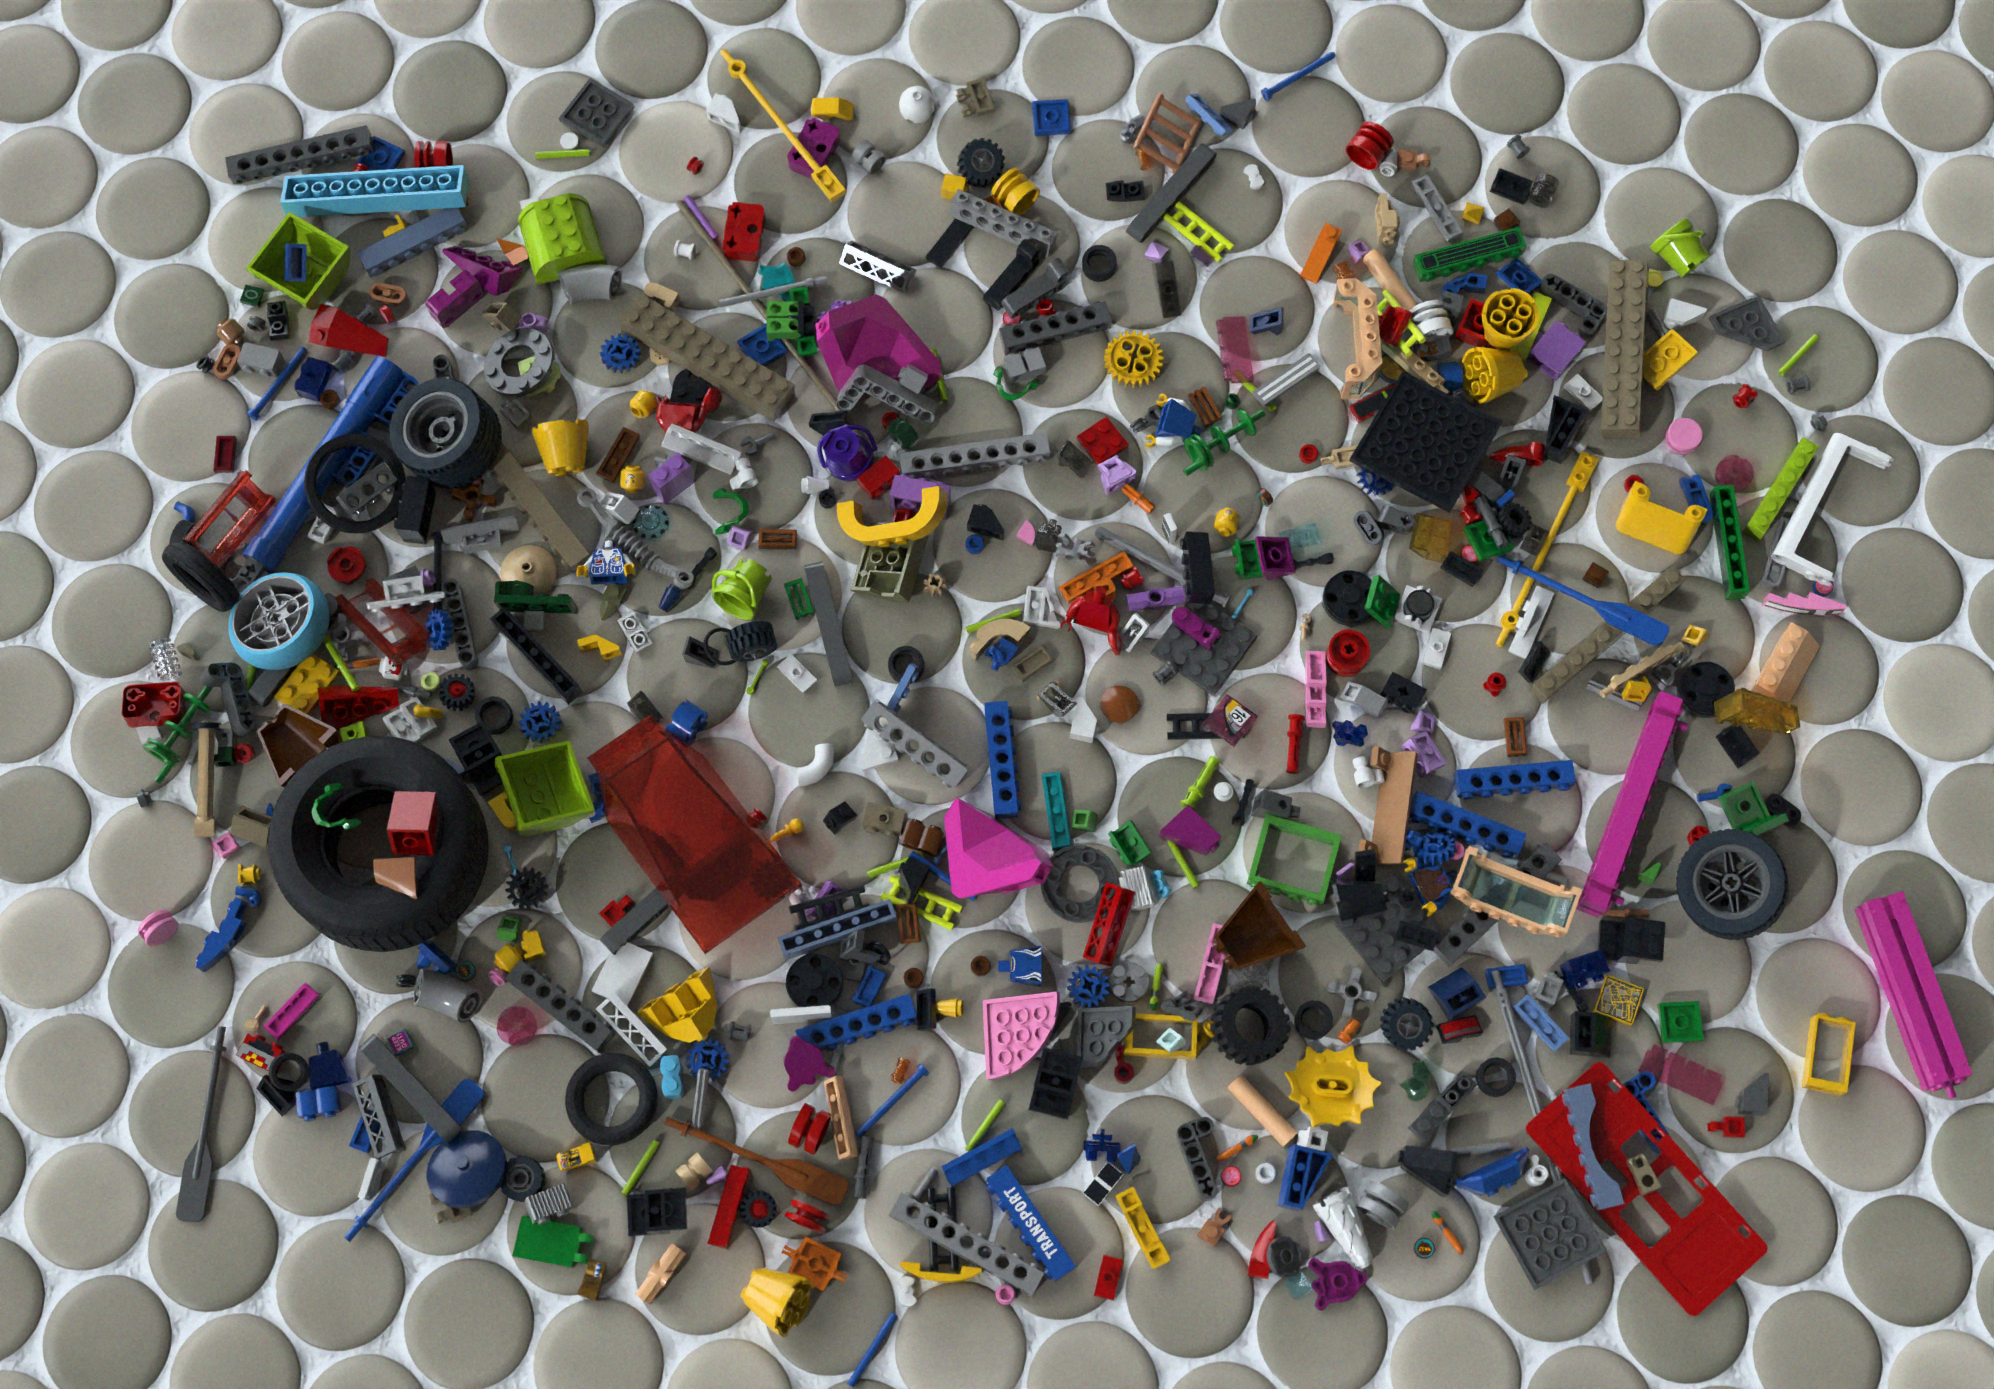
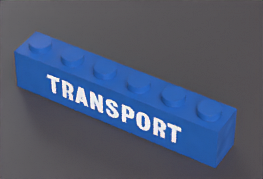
M1005 1165L986 1178L988 1183L985 1185L991 1195L996 1194L999 1199L997 1204L1003 1212L1007 1211L1011 1216L1008 1220L1014 1229L1019 1228L1022 1233L1020 1238L1026 1246L1030 1244L1034 1250L1031 1254L1037 1263L1042 1262L1045 1267L1043 1272L1047 1278L1057 1282L1076 1268L1075 1264L1008 1166Z

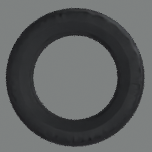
M174 541L164 549L162 560L165 566L190 592L203 602L220 612L231 610L234 604L237 603L240 594L236 586L217 565L212 563L200 551H197V549L183 541Z
M621 1053L600 1054L584 1062L572 1075L565 1094L566 1112L572 1126L587 1140L601 1145H619L638 1137L651 1123L658 1103L656 1083L649 1070L637 1059ZM606 1072H621L630 1076L638 1087V1107L633 1116L621 1125L613 1127L598 1125L588 1117L585 1111V1091L591 1081L597 1076Z

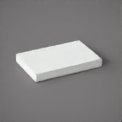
M626 942V945L623 944L617 948L615 955L610 952L593 986L592 992L607 999V996L613 991L629 1007L654 954Z
M824 1005L771 1009L770 1016L773 1024L825 1021L833 1018L831 1006Z

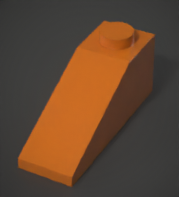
M1328 223L1324 224L1300 277L1317 284L1340 240L1341 229Z

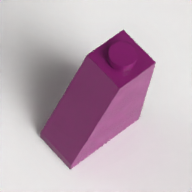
M1189 805L1177 814L1159 834V837L1163 840L1174 842L1179 846L1205 856L1210 851L1214 853L1219 848L1221 836Z

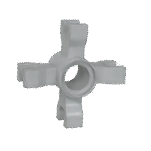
M1061 533L1059 537L1063 539V543H1057L1056 547L1062 549V551L1056 552L1055 556L1060 559L1066 558L1073 562H1081L1085 567H1091L1092 563L1088 561V558L1094 557L1095 553L1089 550L1095 548L1096 544L1092 541L1085 542L1078 538L1070 539L1069 535Z
M338 614L339 627L333 633L327 634L333 644L337 643L338 652L344 662L348 661V648L354 642H368V635L365 634V630L350 632L348 630L349 617L347 618V614ZM347 635L344 640H340L342 636Z
M1354 967L1350 982L1346 985L1332 981L1328 984L1327 992L1340 994L1345 1001L1342 1016L1350 1017L1353 1004L1358 999L1369 1003L1375 1002L1377 993L1364 991L1358 984L1362 969ZM1353 988L1356 991L1357 996H1349L1347 994V989Z

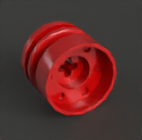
M1365 121L1357 130L1356 135L1347 144L1345 151L1356 165L1367 170H1375L1392 148L1394 140L1384 127L1371 121Z
M417 141L414 153L415 168L453 166L450 142L436 141L433 149L430 141H426L425 145L423 141Z

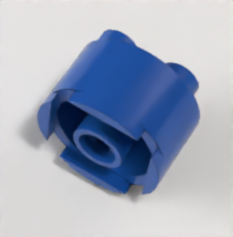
M686 700V703L683 701L672 714V724L668 723L665 731L682 743L691 746L696 740L695 735L698 731L702 732L708 723L705 721L708 714L689 700Z

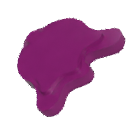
M793 1036L790 1039L788 1051L783 1058L786 1072L789 1074L787 1083L789 1091H796L802 1084H815V1076L817 1074L825 1077H832L835 1074L834 1067L824 1061L823 1054L816 1044L808 1043L800 1036Z
M1312 1258L1308 1263V1267L1319 1277L1318 1280L1311 1283L1312 1289L1318 1295L1315 1307L1319 1311L1324 1310L1331 1303L1349 1301L1356 1295L1360 1287L1367 1282V1276L1364 1272L1354 1269L1344 1261L1323 1263Z

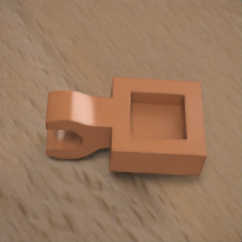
M1398 150L1397 170H1416V166L1427 167L1430 154L1416 156L1417 151Z

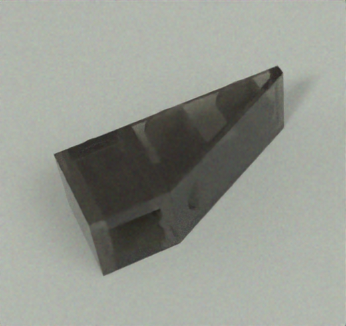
M1173 260L1152 263L1163 319L1181 316Z

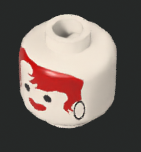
M387 654L385 658H381L379 672L382 673L383 678L399 681L403 675H407L409 664H405L403 656Z

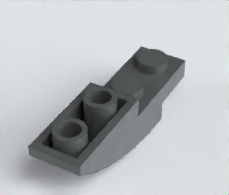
M1462 1071L1408 1129L1423 1142L1468 1096L1477 1084Z

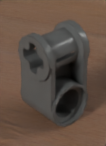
M443 354L437 355L433 359L434 379H455L449 358ZM442 363H447L445 367L439 368Z
M1384 505L1377 522L1383 529L1391 530L1401 535H1408L1413 529L1414 517L1410 513Z

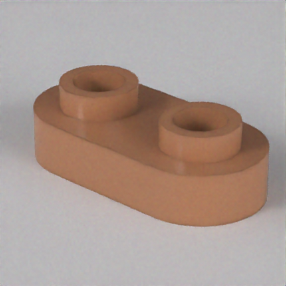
M375 283L369 289V294L375 302L400 306L407 299L404 289L399 286Z
M228 344L222 349L213 366V371L218 378L228 379L232 376L238 365L237 360L241 352L237 345Z

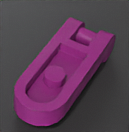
M1177 607L1172 612V622L1207 649H1211L1214 645L1213 642L1222 636L1218 629L1213 628L1185 607ZM1206 632L1209 634L1208 638L1203 636Z

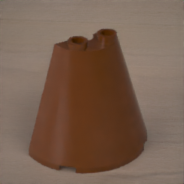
M283 704L275 712V718L272 721L263 723L257 730V733L278 784L285 788L291 778L304 764L329 747L341 743L342 737L334 727Z
M1261 881L1255 885L1214 937L1215 942L1212 945L1217 953L1221 952L1225 957L1223 961L1229 970L1232 968L1235 970L1243 969L1306 947L1296 930H1291L1270 900L1272 896Z

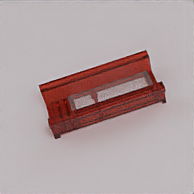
M240 470L237 473L238 475L190 532L182 538L187 544L200 551L219 568L277 501L273 495L264 493L250 479L252 475L247 470Z
M373 577L366 580L365 592L347 600L342 594L335 597V600L338 602L337 609L341 610L393 662L395 667L426 650L427 639L431 635L403 607L392 609L391 606L383 607L384 610L376 612L367 608L366 603L386 600L384 588Z

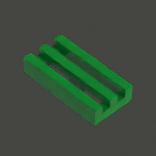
M802 578L784 583L796 620L800 619L799 617L814 614ZM797 584H800L808 610L804 609L796 587ZM791 586L793 587L795 596L797 598L801 612L799 613L797 612L793 597L789 589V587Z

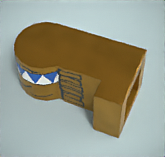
M594 1259L589 1260L577 1295L598 1301L607 1263Z

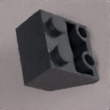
M1575 1011L1570 1017V1055L1610 1058L1611 1018L1595 1012Z

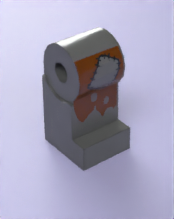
M1443 336L1439 340L1425 341L1422 344L1418 343L1414 346L1415 354L1424 362L1450 358L1452 352L1448 336Z

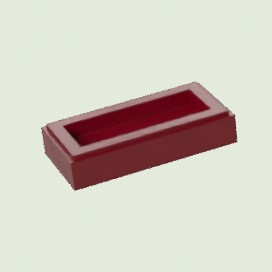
M217 436L213 468L215 473H234L236 436Z

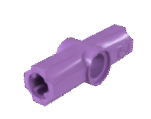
M1183 586L1167 589L1153 588L1147 592L1127 594L1128 611L1158 610L1164 606L1184 604L1185 594ZM1157 596L1160 598V601L1154 602L1151 600V597Z

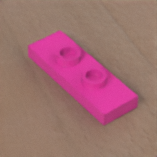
M305 982L263 1027L279 1041L321 996Z

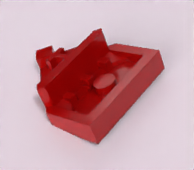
M1389 305L1383 314L1378 315L1381 341L1397 347L1412 312Z

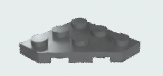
M1759 295L1709 317L1717 334L1747 345L1769 351L1785 343L1782 334Z
M1121 1006L1078 1009L1077 1056L1083 1057L1080 1069H1097L1116 1049V1046L1135 1028L1136 1007Z

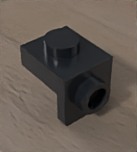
M844 801L829 810L823 822L835 835L840 831L841 827L855 820L857 814Z

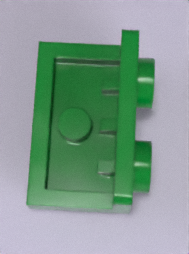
M1235 539V545L1232 546L1233 557H1237V563H1234L1236 575H1240V580L1263 577L1256 540L1239 542V539Z
M1129 820L1117 830L1108 833L1110 843L1114 848L1118 849L1120 859L1128 866H1135L1153 853L1133 820Z

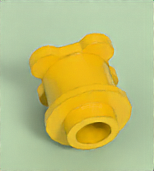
M238 864V883H241V885H245L246 882L257 883L258 879H261V868H258L256 864L248 867Z

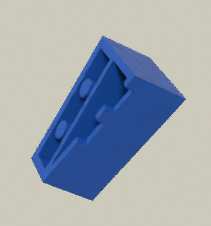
M1299 1145L1289 1146L1277 1206L1294 1211L1302 1210L1334 1154Z

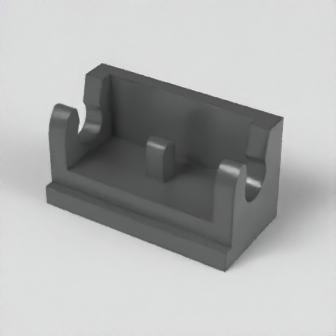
M1444 291L1441 299L1443 301L1442 306L1447 310V318L1450 319L1452 328H1454L1464 296Z

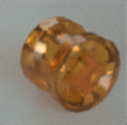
M1349 261L1340 262L1333 267L1332 270L1337 274V280L1354 278L1355 274L1350 269Z

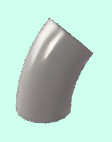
M582 265L558 272V278L571 304L592 299L613 301L616 299L621 287L622 270L620 267L611 265Z
M421 969L415 984L413 1004L417 1007L442 1013L463 1023L475 1015L481 1005L483 995L481 990L460 979L443 973Z

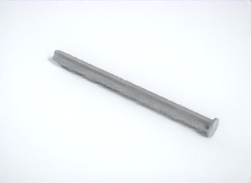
M1101 526L1097 528L1095 532L1096 537L1186 585V580H1183V570ZM1215 588L1213 600L1225 608L1232 595H1227Z

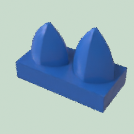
M431 940L418 946L420 953L417 958V969L425 968L433 962L432 971L446 975L455 971L457 964Z

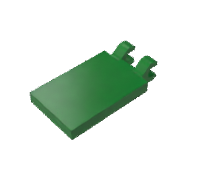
M521 1216L512 1257L573 1268L574 1262L588 1265L590 1256L578 1254L580 1242L593 1244L594 1236L581 1233L582 1227L552 1221L539 1225L538 1222L533 1224L530 1217Z

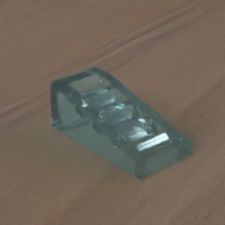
M1315 523L1278 532L1279 537L1289 535L1291 549L1321 544ZM1312 531V539H1310L1308 532ZM1301 533L1305 534L1306 540L1302 541ZM1294 534H1297L1298 542L1296 543L1293 537Z

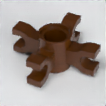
M483 476L475 480L473 485L466 488L465 491L451 488L450 495L452 500L467 502L463 512L465 520L473 521L475 509L480 508L482 505L493 508L497 506L496 496L481 494V489L484 485ZM472 496H478L476 499L470 500Z

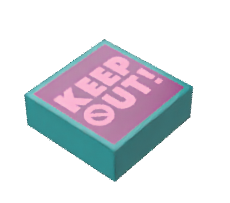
M405 1029L386 1038L396 1057L414 1048Z

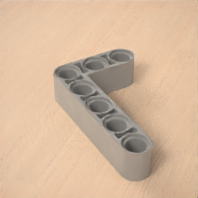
M865 364L859 365L840 389L836 402L838 410H848L849 412L864 392L907 415L928 424L934 421L937 410V403L921 393H915L899 384L897 380Z

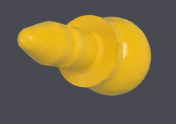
M798 818L792 819L789 825L785 824L786 829L780 830L769 839L770 842L778 841L788 834L792 837L793 834L801 833L804 829L803 821Z

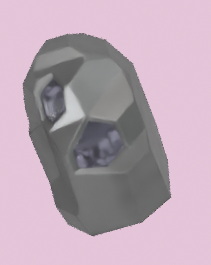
M1143 115L1135 116L1124 125L1121 130L1122 142L1130 144L1136 141L1145 122Z

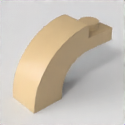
M1013 619L991 621L977 631V638L979 640L976 639L971 644L970 656L977 660L992 643L997 642L1001 637L1019 647L1029 636L1031 627Z

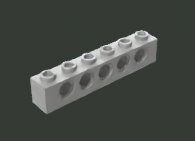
M958 189L951 200L949 216L1018 246L1026 239L1041 250V256L1048 258L1055 245L1056 231Z
M878 699L872 703L861 719L864 721L865 727L871 731L876 730L880 733V738L886 742L891 741L899 752L903 754L906 752L911 756L910 759L914 763L925 766L926 771L930 775L940 777L942 779L941 782L949 788H956L971 768ZM881 717L887 719V727L880 725L879 720ZM896 729H901L903 731V738L896 737ZM912 740L919 743L918 750L911 748L910 743ZM927 752H932L935 755L934 761L927 760ZM943 763H947L950 766L951 770L949 773L942 770L941 766Z

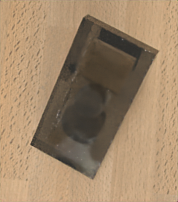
M1066 440L1057 454L1059 465L1068 466L1080 478H1084L1093 465V462L1069 440Z

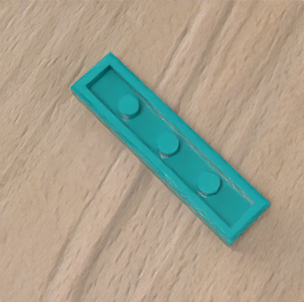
M1061 772L1041 774L1052 850L1071 846Z

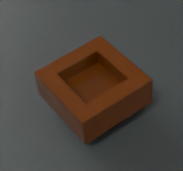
M1509 208L1494 218V222L1502 231L1513 229L1520 223V220Z
M1592 562L1582 580L1599 589L1609 571Z

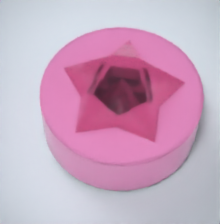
M1455 841L1456 852H1454V857H1449L1450 861H1458L1464 855V847L1458 841Z

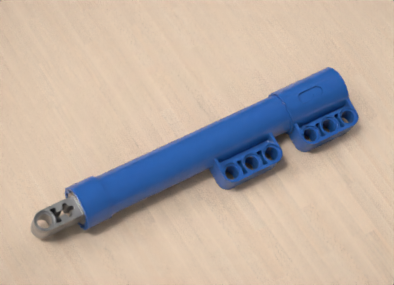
M381 356L375 357L345 401L346 405L261 530L256 536H253L243 551L242 555L247 560L232 581L236 587L238 584L244 583L247 588L250 584L260 579L265 571L272 574L285 556L284 552L313 511L306 498L304 477L307 465L317 449L329 440L342 435L362 434L370 436L365 432L372 422L375 421L390 428L391 421L385 419V417L389 414L393 415L397 407L396 401L402 399L409 392L406 389L407 385H414L415 387L419 385L414 377L404 372L390 360ZM345 447L328 455L321 463L317 473L316 484L320 499L333 480L348 488L362 478L378 454L362 447ZM357 460L365 462L362 466L355 465ZM347 475L354 476L352 481H346L344 478ZM249 569H250V570L255 569L256 572H255V573L251 572L250 575H249L248 570H249Z

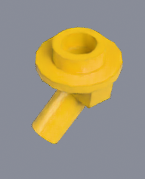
M1205 1021L1201 1026L1203 1034L1198 1043H1200V1048L1202 1049L1205 1048L1209 1038L1215 1036L1214 1032H1210V1025L1214 1024L1213 1021Z

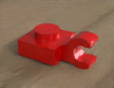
M625 895L618 903L612 900L599 914L613 927L626 915L624 910L629 908L634 901L628 895Z
M1724 1116L1722 1117V1122L1711 1121L1707 1123V1130L1709 1132L1723 1131V1138H1745V1117Z

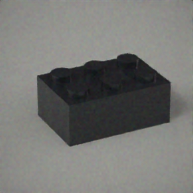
M407 476L406 482L402 484L403 497L398 503L399 516L395 518L394 527L404 542L426 545L437 492L428 478Z

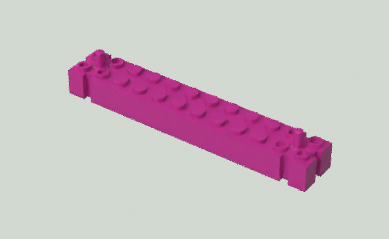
M1660 691L1657 698L1651 704L1648 717L1644 723L1586 879L1583 892L1576 906V909L1598 918L1601 913L1605 914L1607 909H1610L1612 902L1622 905L1624 902L1623 897L1615 895L1613 892H1616L1620 881L1617 879L1625 869L1626 863L1624 861L1631 853L1633 845L1630 844L1638 834L1639 828L1636 826L1645 815L1646 810L1643 809L1646 803H1649L1652 796L1650 790L1657 782L1658 775L1656 774L1664 763L1665 758H1663V755L1670 747L1671 741L1669 739L1671 734H1674L1676 728L1686 731L1688 728L1687 723L1677 720L1684 708L1681 706L1683 701L1681 698Z

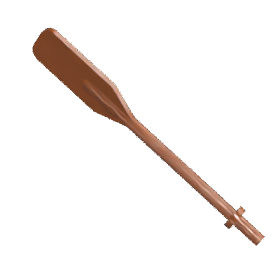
M667 1117L664 1122L665 1125L682 1131L681 1136L692 1135L769 1167L788 1187L832 1205H839L844 1200L849 1185L848 1181L843 1177L799 1159H769L691 1126V1122L688 1120L684 1124Z

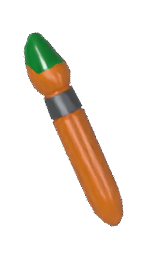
M370 658L345 662L348 669L378 665L381 659Z
M1258 1135L1248 1136L1245 1140L1218 1155L1215 1161L1223 1162L1247 1146H1251L1258 1139Z
M1433 1211L1432 1219L1434 1223L1439 1226L1453 1248L1459 1254H1463L1464 1250L1458 1239L1444 1222V1219Z

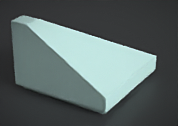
M1170 1027L1156 1041L1170 1053L1187 1044L1185 1039Z

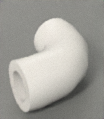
M824 743L816 745L813 762L807 766L797 768L799 787L816 783L827 775L834 759L833 744Z

